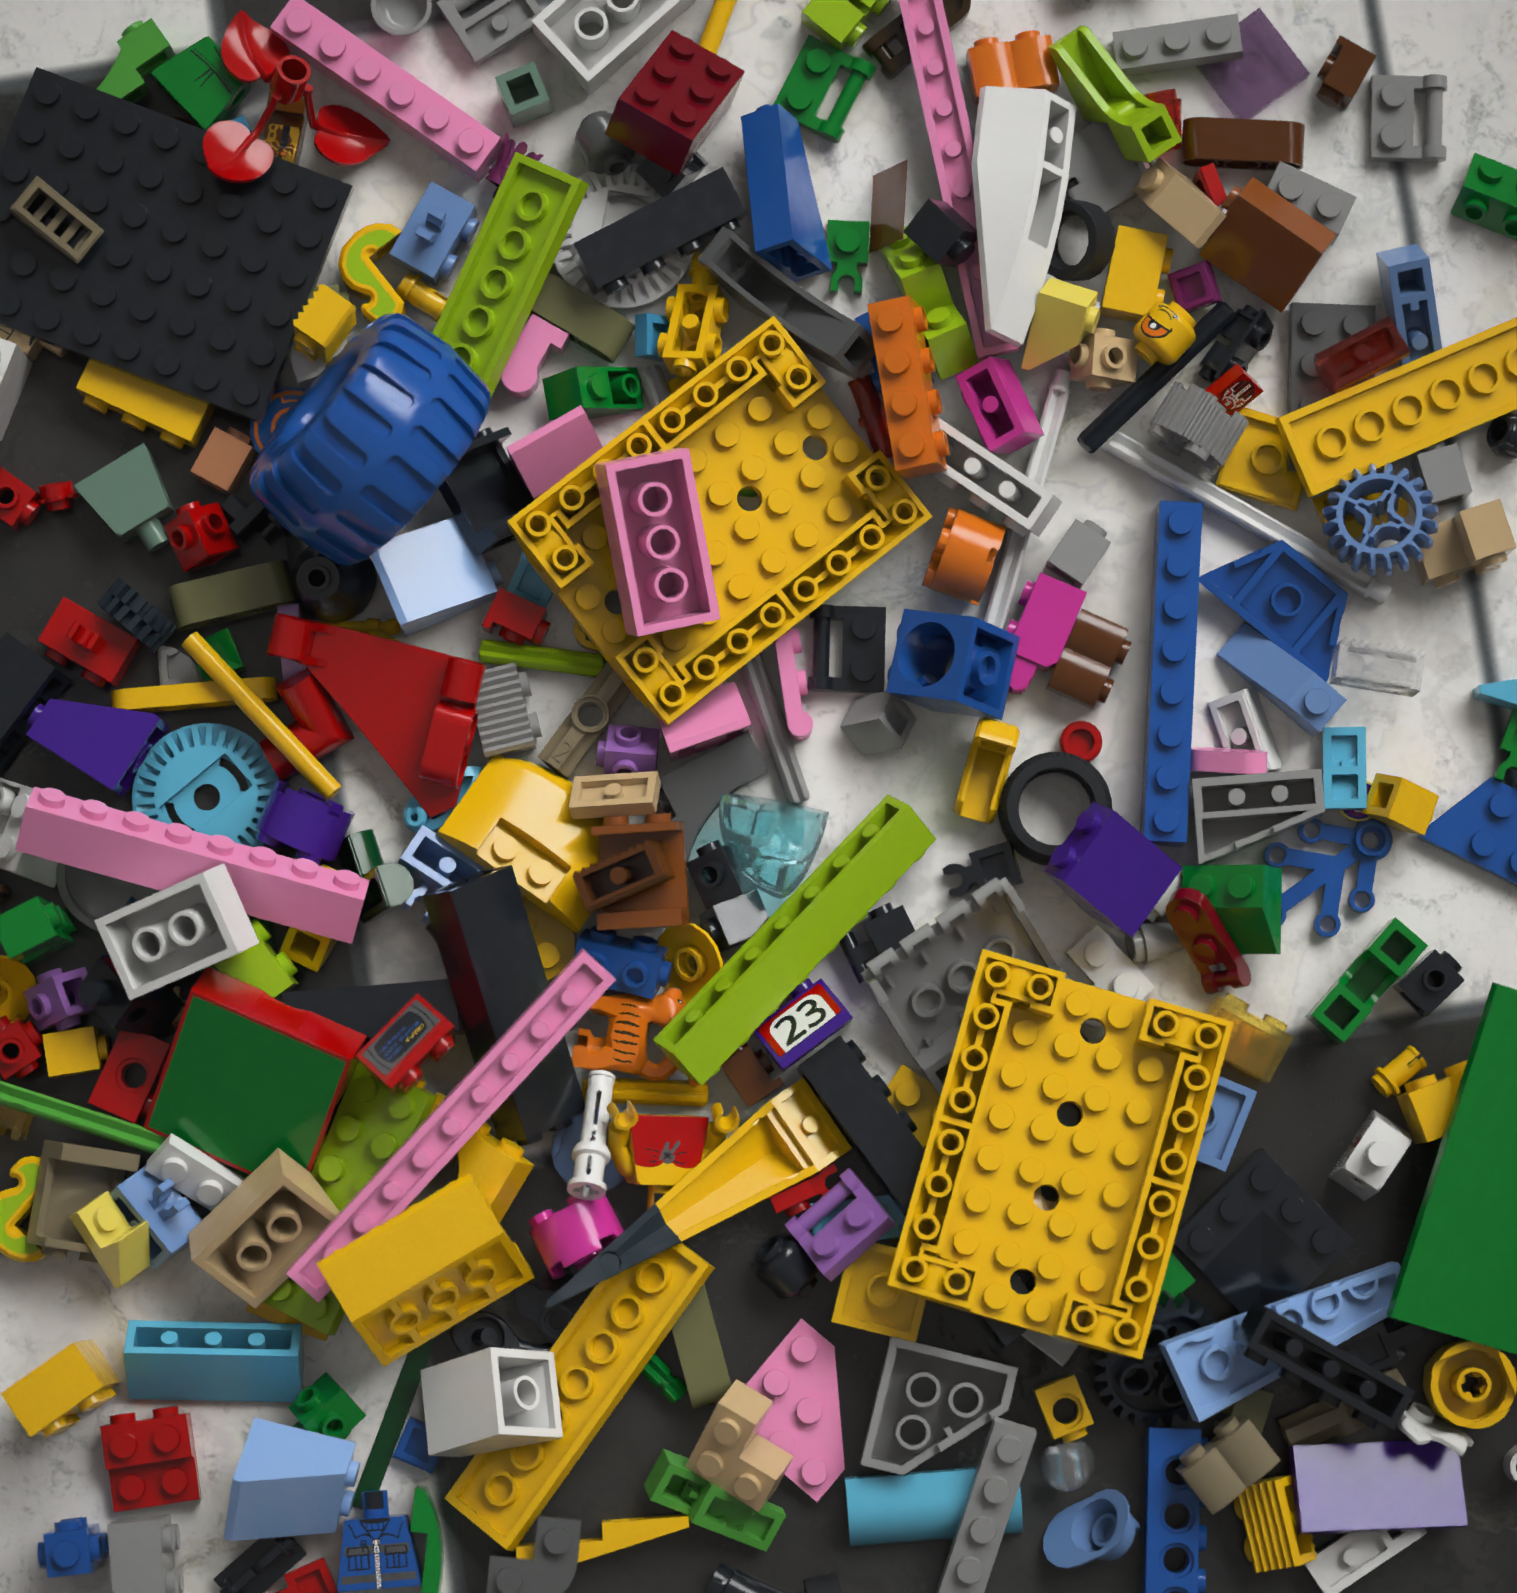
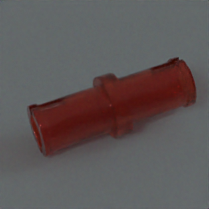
M868 374L863 376L864 378L862 379L859 377L848 382L861 416L858 419L860 428L865 427L874 454L881 450L886 458H893L885 409L880 395L872 382L871 375Z

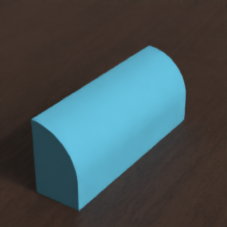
M129 1320L124 1347L129 1399L294 1402L298 1394L303 1390L304 1348L302 1324Z
M977 1467L907 1472L904 1475L888 1473L844 1477L850 1546L954 1538ZM1020 1486L1004 1534L1022 1533L1023 1531Z

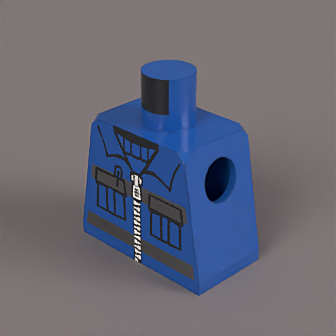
M387 1490L361 1492L363 1517L347 1518L344 1521L338 1592L421 1586L423 1572L413 1532H410L411 1523L408 1514L389 1515Z

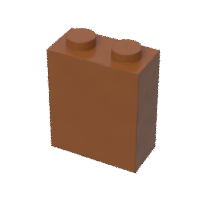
M1252 177L1243 189L1235 185L1221 205V207L1227 210L1226 218L1208 238L1199 256L1282 313L1336 234Z

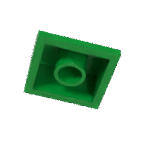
M1264 864L1183 865L1182 888L1196 889L1210 900L1241 955L1281 954V868Z

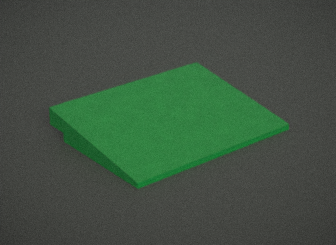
M1492 982L1386 1315L1397 1320L1516 1355L1517 989Z

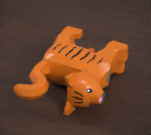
M668 987L662 994L655 996L653 999L629 993L611 996L601 995L589 1010L594 1012V1014L609 1018L607 1035L602 1038L594 1037L591 1030L579 1028L578 1044L573 1046L571 1058L573 1066L591 1071L617 1070L643 1077L649 1081L666 1080L678 1068L667 1056L659 1064H654L648 1060L649 1026L654 1024L664 1029L686 1006L683 1001L682 990L676 987ZM688 1077L689 1085L691 1087H696L699 1085L698 1083H696Z

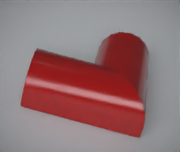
M308 668L301 670L275 686L295 722L286 727L317 760L355 738L328 691ZM268 738L259 742L265 756L280 780H284L298 772Z

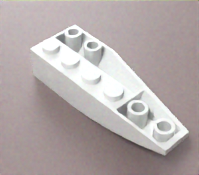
M985 86L980 88L971 161L984 324L986 332L1018 347L1023 345L1034 315L1038 293L1044 285L1058 235L1069 178L1076 105L1046 89Z

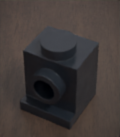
M696 152L679 176L648 158H645L635 171L661 197H664L692 183L709 163Z

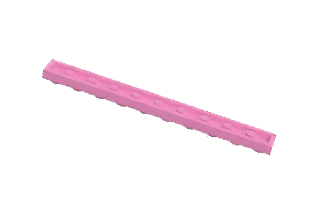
M899 0L943 202H947L977 230L971 166L974 140L943 0ZM977 239L971 256L962 264L957 265L977 358L978 360H983L990 356L996 357L1020 351V348L985 331Z
M582 948L286 1270V1274L316 1301L320 1302L331 1288L316 1263L331 1255L335 1250L343 1248L365 1235L372 1228L402 1213L616 980L615 977Z

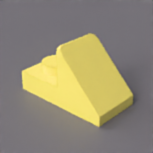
M108 1191L98 1195L69 1216L115 1289L120 1288L150 1266L148 1221H143L131 1227Z

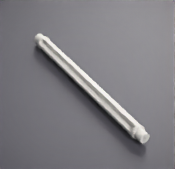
M1056 369L1052 384H1048L1047 390L1049 392L1039 423L1044 436L1034 441L1025 476L1044 487L1068 398L1072 396L1073 392L1070 389L1072 380H1070L1071 372L1064 369ZM1012 529L1008 533L984 618L985 622L1004 629L1030 531H1027L1024 537Z
M1120 431L1115 432L1101 446L1102 450H1106L1132 466L1145 471L1148 475L1192 500L1203 503V506L1226 519H1230L1268 543L1272 544L1281 539L1284 540L1320 571L1359 593L1362 597L1367 598L1369 596L1381 604L1388 597L1392 588L1379 581L1378 576L1370 577L1368 572L1362 568L1355 573L1351 570L1350 561L1340 563L1337 555L1332 553L1331 550Z

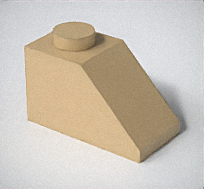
M1160 157L1152 167L1142 174L1139 183L1133 189L1150 209L1199 249L1226 218L1225 213L1194 182Z

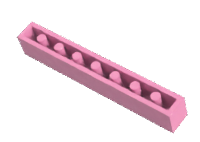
M34 787L25 806L15 851L159 891L224 863L247 915L352 944L370 882V880L361 878L358 874L349 870L336 871L318 866L309 859L289 858L276 854L273 850L266 847H250L236 843L223 835L210 836L192 831L191 828L180 823L167 824L150 819L147 815L140 812H124L107 807L106 804L97 800H81L70 797L54 788L42 789Z

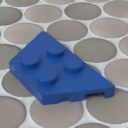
M1282 539L1199 577V583L1267 639L1327 682L1334 649L1339 636L1340 623L1348 593Z
M1491 777L1429 824L1425 836L1418 834L1417 838L1517 886V789Z

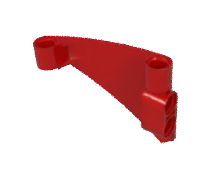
M276 613L266 655L289 659L305 665L380 753L430 818L456 807L478 722V710L475 709L486 665L347 628Z

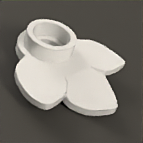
M1413 1402L1407 1406L1397 1427L1416 1444L1424 1445L1430 1443L1431 1440L1447 1446L1460 1456L1464 1455L1467 1446L1472 1447L1474 1442L1465 1431L1448 1422L1434 1418L1435 1412L1426 1405Z

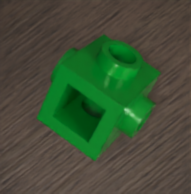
M327 1372L311 1386L304 1388L298 1394L296 1400L288 1407L299 1420L293 1427L344 1440L349 1436L351 1430L367 1416Z

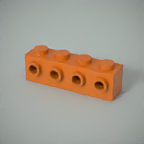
M909 295L867 304L895 471L905 479L947 471L945 456H949L950 451L946 433L944 430H940L938 415L942 414V403L938 390L933 389L931 373L935 372V362L931 348H926L924 331H928L925 309L923 306H919Z

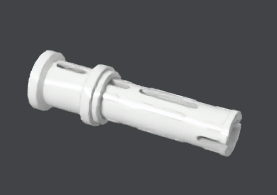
M594 1070L588 1074V1089L583 1112L580 1142L573 1147L571 1155L575 1165L573 1178L567 1184V1191L572 1196L583 1200L601 1199L605 1196L607 1189L603 1178L605 1166L609 1164L611 1159V1153L606 1146L610 1119L606 1108L612 1102L615 1075L604 1070ZM600 1103L598 1122L595 1125L594 1118L596 1104Z

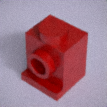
M0 466V498L6 490L14 492L12 502L8 504L0 502V520L18 531L22 524L28 526L35 519L41 508L37 500L41 498L35 490Z
M500 587L481 626L485 632L491 635L495 627L500 629L499 637L508 642L516 643L519 646H522L523 641L541 646L551 623L546 621L548 616L546 608Z

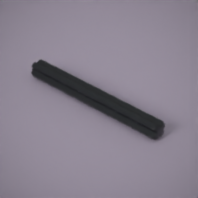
M1223 301L1217 303L1193 327L1196 340L1172 365H1165L1156 361L1135 383L1125 390L1080 433L1077 438L1080 446L1090 454L1097 451L1235 318L1234 310Z

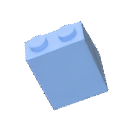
M455 517L393 537L382 548L371 555V559L406 637L494 600L498 592L496 586L503 584L494 560L486 563L483 555L476 556Z
M254 1418L232 1480L224 1539L239 1541L336 1533L340 1517H349L355 1492L348 1490V1487L354 1488L360 1467V1462L353 1460L356 1442Z

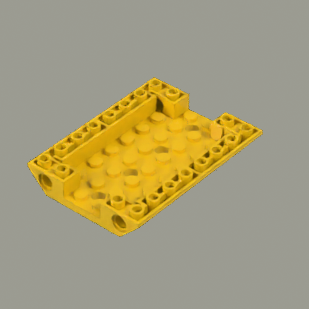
M775 316L768 319L507 521L528 562L633 695L667 726L933 517L900 474L895 471V468L882 451L879 450L873 454L822 390V387L827 383ZM808 438L819 439L825 447L824 457L819 460L808 458L803 452L804 440ZM672 448H689L721 619L642 636L629 635L625 631L623 615L613 614L605 606L606 595L610 592L618 591L594 464ZM742 489L754 490L760 499L758 509L754 511L742 509L737 501L738 492Z
M982 949L887 1286L927 1301L1084 1347L1142 1360L1234 1022L1154 998L1142 1001L1065 978L1066 973ZM1095 1020L1103 1026L1104 1037L1101 1042L1091 1044L1082 1038L1080 1028L1083 1022ZM1073 1103L1080 1109L1081 1120L1078 1125L1067 1127L1059 1122L1057 1110L1061 1104ZM1049 1186L1056 1191L1058 1203L1054 1209L1046 1211L1036 1206L1034 1192L1038 1187ZM1016 1270H1027L1033 1275L1035 1285L1029 1294L1021 1295L1012 1289L1010 1278Z

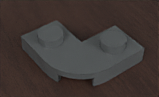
M539 1515L534 1559L491 1555L486 1593H564L573 1581L577 1570L582 1519Z

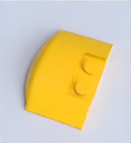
M500 755L494 756L489 760L439 829L437 835L485 869L512 865L520 893L571 930L578 933L592 912L586 910L572 876L574 871H580L582 867H589L590 864H597L600 861L598 835H591V827L603 826V817L572 819L569 803L573 782L536 763L522 759L502 758L503 756Z

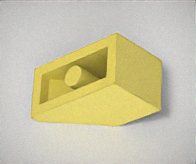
M1050 277L1038 293L1036 309L1032 318L1021 368L1031 370L1078 346L1088 332L1093 334L1101 313V309L1095 308L1099 292Z

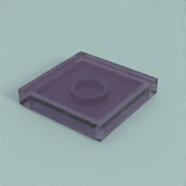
M1260 7L1239 22L1244 59L1196 66L1237 119H1252L1310 75L1309 71Z

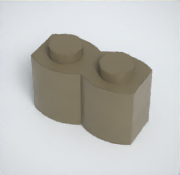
M1244 1415L1238 1419L1235 1416H1230L1223 1420L1213 1430L1216 1436L1204 1446L1196 1443L1188 1448L1179 1457L1182 1463L1175 1469L1206 1510L1212 1515L1227 1506L1248 1486L1262 1478L1281 1461L1252 1422Z

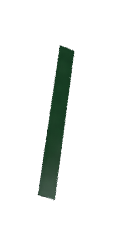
M437 1336L408 1352L356 1489L353 1507L363 1510L361 1492L379 1490L419 1386L421 1380L420 1370L425 1369Z

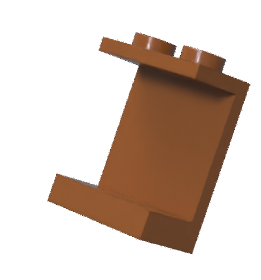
M671 813L645 815L646 823L629 824V816L603 817V826L591 827V835H598L600 861L605 860L606 857H613V854H620L622 850H628L629 847H636L638 843H644L645 840H657L661 842L675 878L604 908L602 913H596L597 930L690 924L684 821L671 822Z

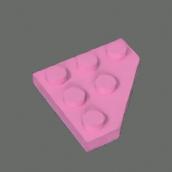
M801 1318L746 1385L774 1401L757 1434L794 1456L784 1475L818 1502L845 1470L835 1346Z

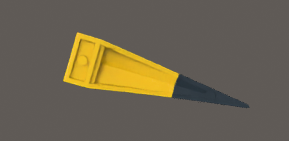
M800 1079L756 1111L549 1298L543 1308H551L812 1177L850 1151L852 1147L805 1079Z

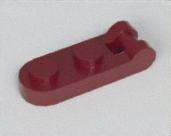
M1180 888L1176 890L1170 897L1165 913L1199 971L1204 991L1210 995L1223 992L1227 986H1231L1234 989L1249 986L1251 982L1250 969L1210 900L1196 889ZM1223 963L1226 969L1221 970L1218 964Z

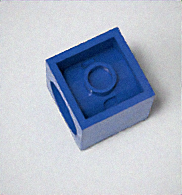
M904 609L901 623L897 629V643L892 665L888 670L886 692L931 711L1002 720L1020 637L972 616ZM954 654L951 667L945 674L946 666L951 656Z

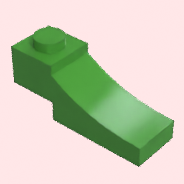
M152 18L144 23L137 21L122 32V38L117 41L121 49L109 74L97 90L134 104L151 93L143 78L155 68L176 56L170 43Z
M664 1448L662 1449L644 1483L650 1501L688 1515L691 1523L767 1552L786 1517L782 1507L767 1501L761 1511L758 1512L728 1494V1492L687 1469L685 1465L689 1458Z

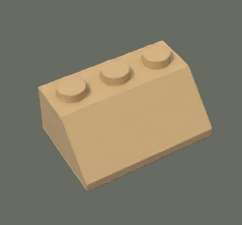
M278 1148L188 1233L191 1259L193 1263L256 1309L289 1278L286 1270L340 1211L311 1173Z

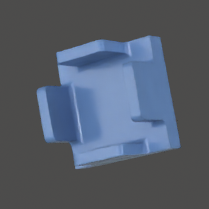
M1219 1076L1196 1163L1205 1164L1226 1172L1258 1091Z

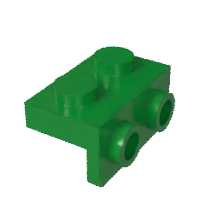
M1474 153L1460 192L1452 206L1451 214L1517 241V169Z

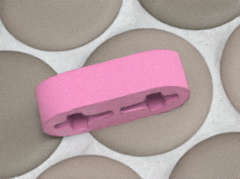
M1191 747L1190 770L1235 774L1267 773L1268 752L1249 749Z

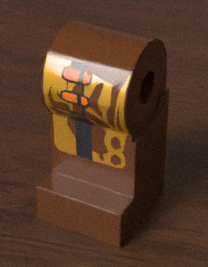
M269 92L267 105L272 97L271 92ZM304 97L289 105L278 103L265 126L263 135L265 137L264 141L273 148L275 157L296 165L300 163L308 123Z

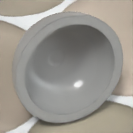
M371 0V12L375 22L382 30L394 36H409L417 33L426 25L432 11L431 0Z

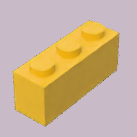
M90 359L76 386L78 392L85 397L82 403L103 414H106L108 408L123 415L121 421L126 425L142 432L148 426L161 432L160 440L181 450L184 444L196 449L216 408Z

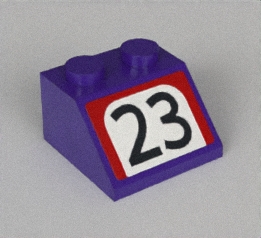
M807 978L802 984L798 985L789 994L792 1000L768 1016L753 1032L782 1072L786 1071L853 1019L849 1011L821 978L814 984Z

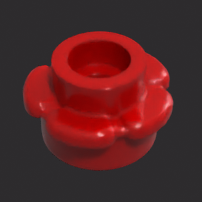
M72 480L45 484L38 487L41 499H38L37 503H46L47 511L73 507L71 499L77 498L79 493L74 492Z

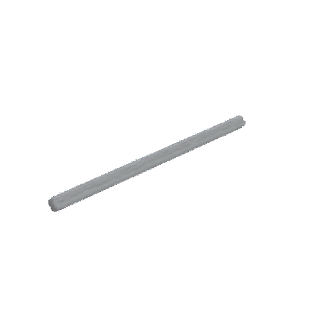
M652 365L640 371V379L652 410L669 397L670 392L659 365ZM759 653L741 669L787 801L790 805H797L807 801L810 794L761 653Z

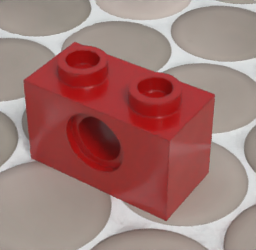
M120 1031L88 1103L135 1124H141L143 1118L147 1117L172 1044L152 1035ZM134 1064H141L147 1074L144 1084L138 1088L130 1087L125 1078L126 1071Z

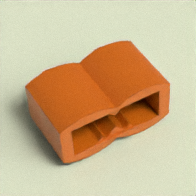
M1037 30L1025 31L1015 35V40L1010 42H999L997 37H988L975 41L973 43L974 47L967 50L966 61L975 105H978L980 88L985 86L1046 89L1051 93L1058 90L1060 82L1057 66L1047 48L1052 45L1051 35H1040V32Z

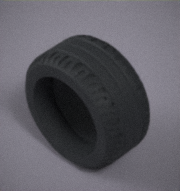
M1046 752L1022 762L1005 782L998 807L999 823L1006 840L1010 841L1012 847L1021 856L1029 861L1045 866L1048 865L1052 853L1059 845L1045 844L1033 838L1023 827L1019 816L1021 794L1032 780L1049 773L1069 776L1085 789L1091 804L1094 801L1112 809L1110 790L1100 772L1088 761L1065 752Z

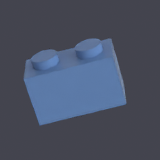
M431 181L389 253L392 263L414 275L420 274L422 276L421 279L434 286L438 285L442 277L447 280L458 263L459 257L455 253L462 241L469 243L478 229L480 221L476 219L478 215L476 206Z
M422 825L397 863L409 870L414 883L412 895L402 904L401 908L408 912L414 902L421 901L423 895L485 868L439 837L435 832ZM426 912L421 921L429 925L430 919Z
M145 1166L119 1184L110 1195L131 1227L143 1221H148L150 1265L156 1270L189 1246L188 1233L202 1220L198 1211L190 1205L186 1197L183 1198L172 1187L175 1183L170 1177L163 1182L145 1171Z

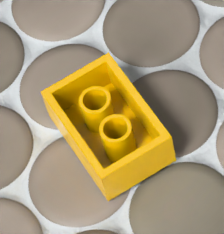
M93 1339L71 1343L0 1394L30 1437L43 1434L45 1438H48L51 1435L52 1437L56 1434L60 1435L79 1422L81 1419L77 1413L80 1410L83 1413L93 1408L97 1409L116 1395L112 1388L119 1384L121 1380Z

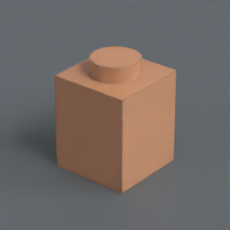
M214 427L190 472L196 479L230 497L236 492L256 456L253 447L248 445L251 438L232 427H228L226 432Z

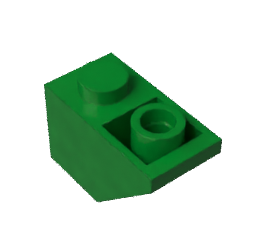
M576 366L542 379L549 421L561 417L580 405L583 407L588 419L644 409L637 367Z

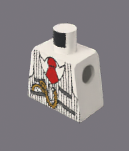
M1372 1109L1328 1177L1361 1200H1367L1379 1192L1412 1142L1410 1134Z

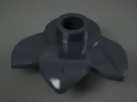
M543 1264L536 1277V1284L524 1283L514 1289V1300L520 1314L536 1322L539 1333L546 1340L556 1342L595 1286L551 1308H543L545 1302L573 1278V1274L567 1267L565 1269L562 1268L565 1273L562 1278L553 1280L545 1264ZM556 1312L564 1314L566 1325L562 1329H555L551 1326L550 1317Z

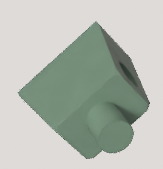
M144 443L74 485L77 491L123 543L138 535L149 553L155 552L169 543V538L160 521L173 514L174 509L153 456Z

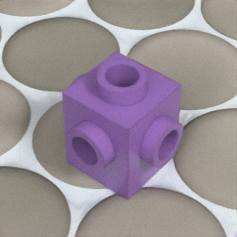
M609 724L607 741H598L596 766L604 767V774L656 771L660 729Z
M85 967L65 973L62 972L61 968L47 971L37 976L39 984L24 991L29 1012L34 1018L38 1031L56 1027L57 1032L71 1030L82 1025L80 1017L95 1010L92 1006L84 1005L79 997V985L88 974Z

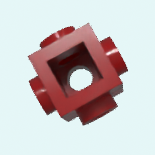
M199 501L188 503L176 510L177 517L163 526L183 572L215 565L239 548L219 502L203 506L200 505Z
M17 1014L10 1020L6 1015L0 1017V1074L4 1080L15 1074L17 1079H20L39 1066L36 1059L41 1057L43 1051L40 1045L43 1043L40 1031H38L36 1025L31 1020L25 1023L20 1014ZM7 1043L16 1044L19 1048V1054L15 1057H7L3 1052L4 1045Z

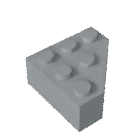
M889 1336L861 1452L860 1465L904 1475L932 1456L947 1449L993 1420L994 1416L999 1417L1009 1410L1018 1368Z

